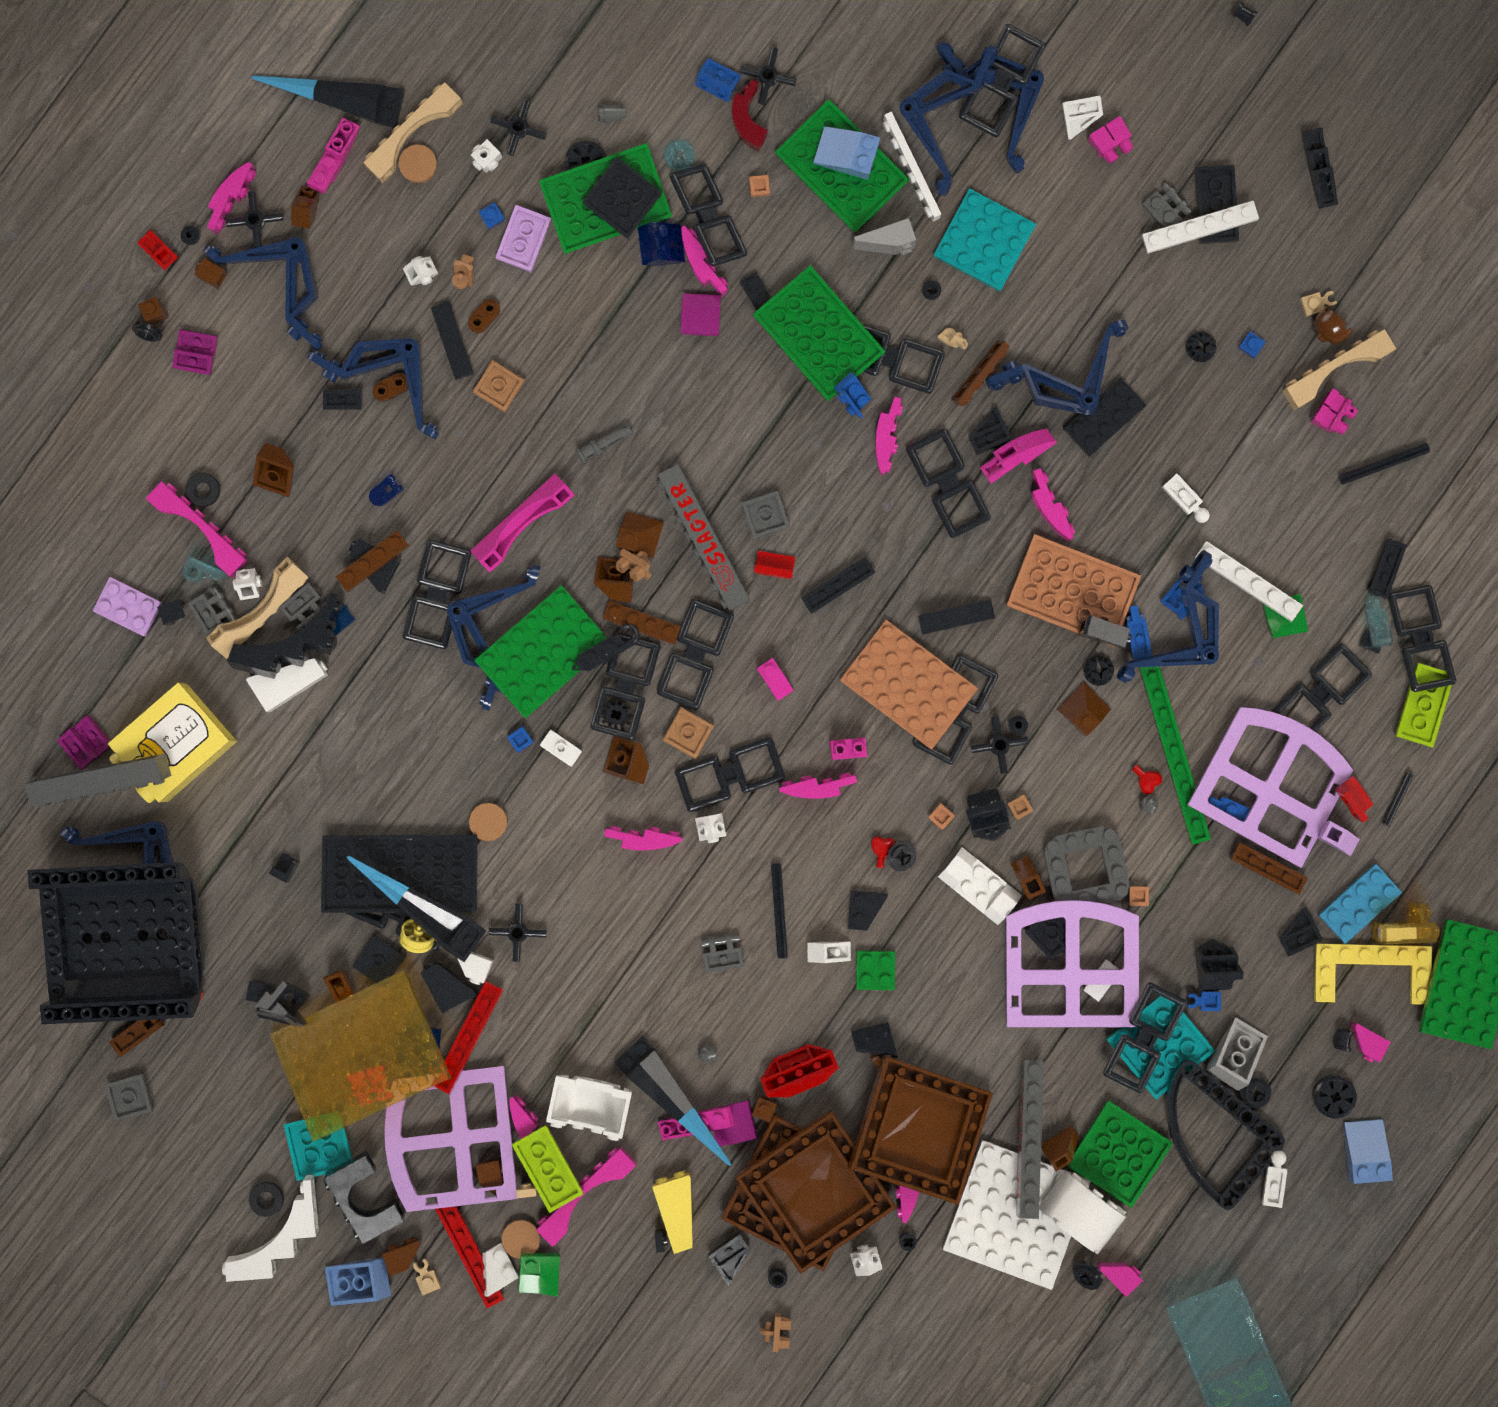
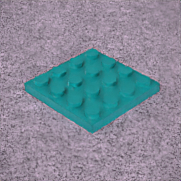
M969 188L933 257L1000 292L1032 234L1036 223Z
M1159 995L1144 1007L1139 1020L1164 1032L1177 1004ZM1184 1012L1168 1041L1157 1038L1153 1049L1159 1051L1161 1057L1145 1088L1157 1100L1168 1090L1170 1079L1182 1060L1190 1059L1199 1065L1215 1052ZM1120 1027L1106 1040L1115 1049L1123 1034L1134 1039L1139 1028ZM1128 1044L1125 1045L1120 1055L1139 1080L1152 1057ZM1187 1065L1184 1066V1068L1186 1069V1071H1188V1072H1191V1071H1192V1069L1190 1068V1066H1187Z

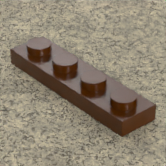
M997 340L951 401L960 406L968 404L972 399L973 393L984 384V379L987 375H990L995 370V365L998 361L1006 356L1010 345L1005 341Z
M397 530L335 577L344 589L350 592L407 549L409 545Z
M612 601L608 602L603 616L604 620L621 626L625 624L634 625L638 632L675 645L681 629L680 626Z
M1240 842L1237 843L1230 857V860L1297 895H1300L1308 879L1302 874Z

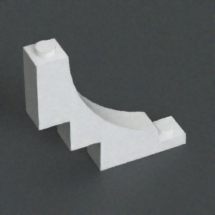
M306 1175L303 1182L300 1183L301 1194L296 1196L288 1221L274 1238L253 1251L227 1258L222 1265L223 1275H226V1282L273 1278L276 1273L275 1259L294 1258L298 1252L297 1238L317 1236L319 1225L314 1175Z

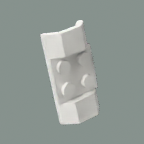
M962 847L938 876V878L997 925L1006 918L1022 896Z

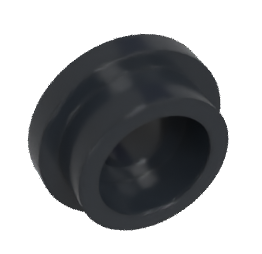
M186 226L182 229L180 236L185 244L194 245L200 239V232L194 226ZM189 232L193 233L191 238H187Z
M936 281L926 282L922 288L923 296L928 300L937 299L941 294L939 283ZM934 288L935 293L930 294L928 289Z
M1017 715L1010 719L1008 726L1012 733L1019 735L1027 730L1028 722L1023 716ZM1017 721L1021 722L1022 727L1020 729H1017L1015 727V723Z
M775 1268L770 1271L768 1281L771 1286L781 1288L787 1282V1274L783 1269ZM777 1274L782 1277L779 1281L774 1279V1276Z

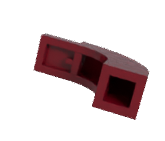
M752 79L750 84L745 85L742 91L743 96L737 92L735 94L732 104V120L739 138L747 146L759 152L768 136V130L755 124L748 114L749 106L759 89V82Z

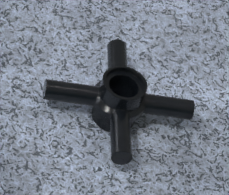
M771 47L768 63L760 70L744 66L740 68V74L757 77L762 84L758 104L761 105L766 104L769 87L774 86L777 82L795 86L797 81L795 78L778 75V71L774 66L779 49ZM765 73H771L773 75V78L767 80L763 77V75Z
M526 99L523 101L518 117L508 121L492 116L490 120L492 124L508 128L509 133L512 135L506 153L509 156H514L519 139L526 137V135L545 140L547 136L546 132L530 128L525 120L531 101ZM518 124L524 126L521 131H515L514 127Z
M249 191L250 210L246 212L244 218L226 220V227L246 225L252 230L254 248L262 246L260 230L264 228L265 223L284 221L283 213L264 215L257 209L256 192ZM258 216L259 221L256 224H251V219Z
M999 716L991 717L994 737L991 738L989 743L970 746L971 753L991 750L993 754L998 756L1000 774L1008 773L1005 754L1009 751L1010 747L1029 744L1028 737L1008 740L1001 733ZM998 739L1004 742V748L1001 751L995 748V742Z
M518 903L515 904V921L509 928L489 927L488 932L489 935L508 936L513 942V962H520L521 942L525 941L527 937L547 938V930L527 929L526 925L522 923L523 904ZM514 928L522 929L523 935L521 938H516L513 935Z

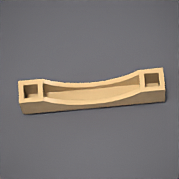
M445 82L442 85H438L428 99H423L419 104V108L415 112H410L405 118L406 121L402 125H397L393 129L392 135L379 143V148L375 152L372 151L365 157L364 165L381 183L396 171L400 150L407 138L416 129L429 121L450 117L463 104L461 98Z
M1385 329L1381 332L1375 330L1367 335L1368 339L1364 342L1361 339L1351 345L1352 349L1348 352L1344 349L1335 354L1336 359L1330 362L1327 359L1320 363L1318 370L1313 371L1310 369L1302 374L1303 379L1298 382L1294 379L1287 383V388L1282 392L1293 410L1295 411L1313 400L1323 380L1335 368L1354 361L1376 362L1396 350Z
M286 557L274 569L269 590L257 607L237 620L219 624L206 637L207 641L227 659L233 644L241 645L249 640L251 634L257 628L263 626L265 620L270 615L277 612L279 606L284 601H287L298 587L305 583L308 576L289 557Z

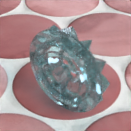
M676 140L669 143L665 149L664 158L670 168L679 171L692 165L695 153L692 145L686 141ZM675 149L679 152L684 151L683 158L685 161L679 157L675 158Z

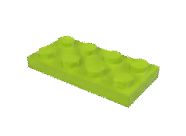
M1416 663L1414 670L1418 684L1448 678L1446 671ZM1452 685L1420 692H1413L1409 686L1395 737L1433 748Z
M547 1125L512 1143L516 1154L549 1213L584 1194Z

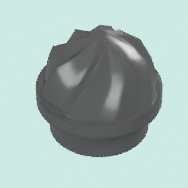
M1153 795L1145 796L1140 802V810L1155 814L1156 809H1159L1158 800Z
M704 1045L699 1050L698 1059L701 1062L712 1064V1061L717 1060L713 1045Z

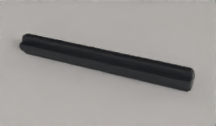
M1424 443L1339 475V481L1344 485L1430 452L1429 445Z
M780 863L771 864L777 957L785 959L788 957L782 868Z

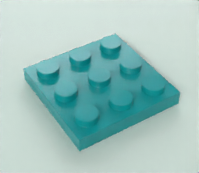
M341 1110L284 1124L297 1181L303 1180L306 1175H314V1177L324 1175L326 1172L352 1159Z

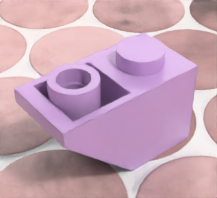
M1326 821L1317 838L1349 856L1352 855L1360 840L1348 830L1331 821Z

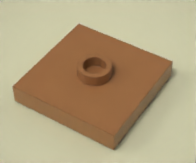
M492 360L472 393L506 413L523 386L525 379Z
M681 707L662 741L696 759L714 725Z

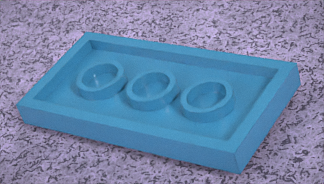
M1373 864L1322 910L1318 916L1346 944L1402 892L1377 864Z

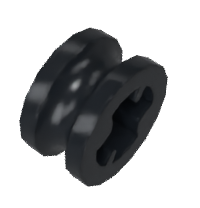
M905 1232L900 1236L899 1244L903 1250L912 1251L917 1245V1240L914 1234ZM912 1238L913 1240H911V1242L913 1244L911 1246H909L908 1244L903 1245V1243H905L903 1239Z

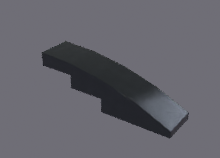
M1323 128L1302 131L1308 169L1318 208L1338 205L1333 166H1330Z
M991 600L917 617L921 633L924 635L995 619Z

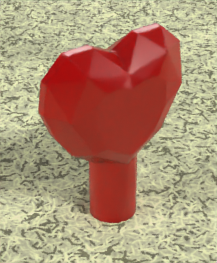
M1137 764L1131 769L1139 776V787L1144 794H1151L1155 786L1162 783V776L1157 772H1144Z
M876 836L872 839V850L878 856L877 868H884L885 857L888 856L887 850H890L892 844H895L892 838L882 839Z

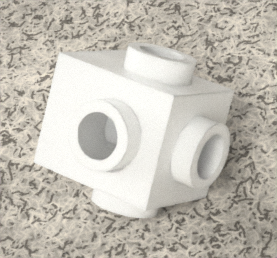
M488 139L483 144L475 146L471 154L472 164L478 171L482 169L485 173L489 170L493 171L502 159L501 153Z
M415 257L403 268L411 286L421 283L422 285H427L438 274L431 257Z
M255 568L236 571V579H233V586L240 600L259 597L262 578L260 575H257Z
M722 813L695 818L699 841L707 840L708 843L718 842L719 837L726 836Z
M868 1244L857 1247L856 1251L850 1253L856 1276H870L882 1270L877 1246L868 1247Z

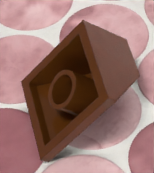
M268 443L263 445L256 456L253 485L289 497L294 465L284 449Z
M627 512L619 532L616 548L625 549L637 554L640 551H645L649 558L654 559L664 522Z
M598 556L594 585L611 600L631 602L634 588V580L630 577L629 573L631 570L628 569L624 573L617 571L616 562L620 558Z
M1083 683L1057 710L1085 737L1102 722L1111 711V708Z
M613 736L603 772L644 784L649 764L641 743Z

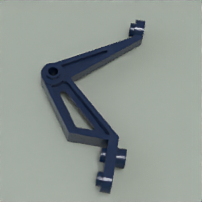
M942 41L936 46L937 52L946 63L942 67V71L947 69L975 80L974 72L977 66L981 65L982 58L964 70L965 66L960 58L956 59L953 54L954 50L948 42L945 44ZM997 56L995 62L1020 75L1024 73L1027 67L1001 56ZM1035 69L1025 85H1021L1013 80L1009 88L1021 91L1006 159L1016 174L1024 170L1023 165L1025 162L1020 155L1016 156L1014 151L1044 82L1043 74Z
M990 45L988 48H984L981 56L983 59L980 66H977L974 72L975 80L946 69L911 96L904 99L900 104L901 114L944 174L943 179L940 178L936 185L938 194L944 197L947 196L951 188L953 178L925 114L983 90L985 83L992 85L997 75V71L992 69L998 53V47ZM948 81L961 85L960 88L926 103L923 102L925 97Z
M294 237L220 257L222 252L214 245L212 247L207 245L203 249L218 265L286 260L285 320L291 325L286 331L296 341L303 336L317 351L323 346L320 343L323 339L315 332L311 334L307 330L309 326L300 318L318 299L308 247L300 238ZM301 263L307 294L296 303V264Z
M1126 320L1116 321L1107 327L1084 388H1079L1028 364L1018 366L1017 361H1011L1002 367L1003 372L995 374L986 380L988 389L998 391L1004 385L1019 383L1024 378L1035 405L1091 415L1095 413L1098 406L1110 337H1121L1126 334L1129 328ZM1037 383H1042L1073 396L1074 400L1044 395L1041 393Z
M406 338L357 342L342 369V365L332 359L329 362L324 359L325 355L315 350L314 353L310 351L307 359L325 368L321 375L334 383L338 376L347 380L403 362L418 430L436 440L439 432L436 431L438 428L429 422L426 425L423 422L421 347L416 340ZM396 350V353L358 365L364 352Z
M1205 550L1201 551L1191 567L1185 565L1178 576L1182 579L1179 586L1194 645L1126 661L1118 671V680L1123 683L1130 682L1135 676L1134 670L1136 667L1211 665L1218 660L1219 604L1194 589L1201 582L1204 571L1211 566L1213 561L1211 559L1212 554ZM1196 601L1207 608V639H1203L1195 604Z
M533 564L532 568L528 567L525 576L528 579V583L449 604L447 615L464 664L480 668L474 662L476 658L469 655L461 625H466L480 652H485L488 646L471 615L534 586L541 566ZM459 608L460 614H454L453 609ZM487 676L485 686L488 689L486 694L482 693L479 704L482 705V709L489 711L495 691H501Z
M160 821L149 822L84 839L79 837L80 832L73 826H66L60 832L63 838L72 845L144 842V864L155 863V846H159L162 863L173 862L167 827Z

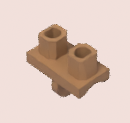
M463 254L460 261L455 260L452 283L457 289L473 286V257Z
M625 549L620 551V559L616 562L617 571L624 573L628 569L631 570L629 572L630 577L636 582L642 578L648 580L651 577L649 573L650 561L647 559L648 554L645 551H640L638 554L635 552L632 554Z
M775 1312L774 1329L771 1328L772 1322L766 1321L765 1328H760L759 1331L760 1334L765 1335V1342H770V1336H773L772 1352H778L779 1349H789L790 1336H780V1329L791 1330V1318L781 1316V1313Z

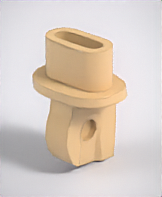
M946 328L937 336L941 342L954 348L966 349L968 346V342L963 338V335L952 328Z

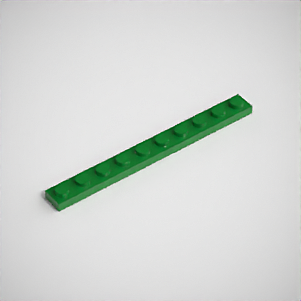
M1160 666L1139 667L1190 843L1194 845L1211 840L1204 814L1187 805L1196 787Z

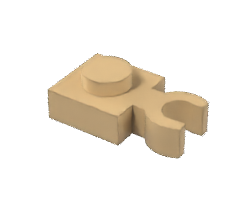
M1329 291L1323 297H1321L1320 292L1302 297L1300 302L1305 317L1318 314L1324 306H1334L1337 301H1328V296L1333 295L1334 292Z
M523 1183L516 1190L517 1198L534 1197L538 1194L533 1183Z
M427 1258L423 1259L424 1267H419L417 1261L413 1264L415 1271L420 1273L415 1278L422 1296L441 1288L435 1270H428L429 1261Z

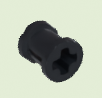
M1241 2L1232 17L1239 18L1248 27L1258 12L1256 10L1252 11L1244 5V2Z
M1337 1029L1338 1037L1334 1048L1351 1051L1350 1043L1354 1032Z

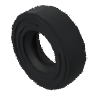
M197 473L187 481L185 493L192 504L199 507H208L218 500L220 485L214 476L208 473ZM200 483H207L210 487V492L205 497H199L196 493V487Z
M261 1182L250 1192L249 1205L258 1216H273L283 1206V1191L273 1182ZM269 1192L274 1198L272 1205L266 1207L260 1203L259 1197L261 1193Z

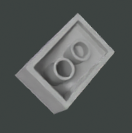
M908 218L854 237L852 246L855 250L894 255L901 253V255H906L912 252L911 249H914L916 237Z
M1234 1017L1217 1045L1215 1052L1212 1054L1205 1071L1236 1090L1248 1086L1268 1036Z

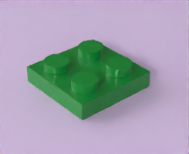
M857 951L856 990H895V951Z

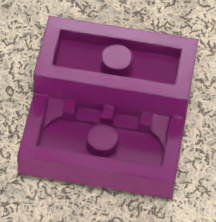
M683 293L681 334L719 336L721 295Z
M179 329L172 368L211 375L218 336Z
M87 715L75 727L65 732L57 741L78 768L83 770L110 748L108 743L111 740L91 715Z
M749 1100L712 1107L718 1109L730 1106L735 1124L729 1128L713 1130L715 1140L719 1146L757 1138Z

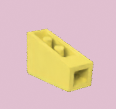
M680 1171L675 1173L672 1178L662 1177L655 1180L656 1183L653 1184L655 1197L674 1254L693 1247L690 1172Z

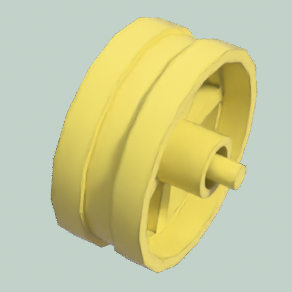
M408 919L403 923L399 938L401 945L406 950L413 953H424L432 948L434 939L413 919Z

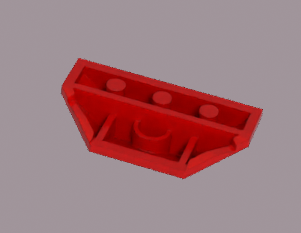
M808 1044L774 1058L760 1080L767 1097L789 1098L825 1083L839 1067L831 1049Z

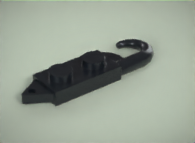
M631 624L622 625V629L628 628L632 630V638L623 642L617 636H610L579 654V658L572 670L589 672L634 646L639 639L638 629Z

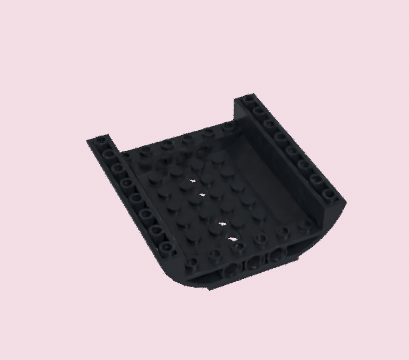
M181 862L27 870L29 889H39L49 1001L40 1005L41 1024L193 1018L201 997L205 966L199 897L192 876L184 864ZM160 929H164L167 932L166 939H162L159 936ZM141 930L147 931V940L141 938ZM104 932H108L111 935L110 942L104 940ZM85 933L92 935L93 940L91 943L85 940Z

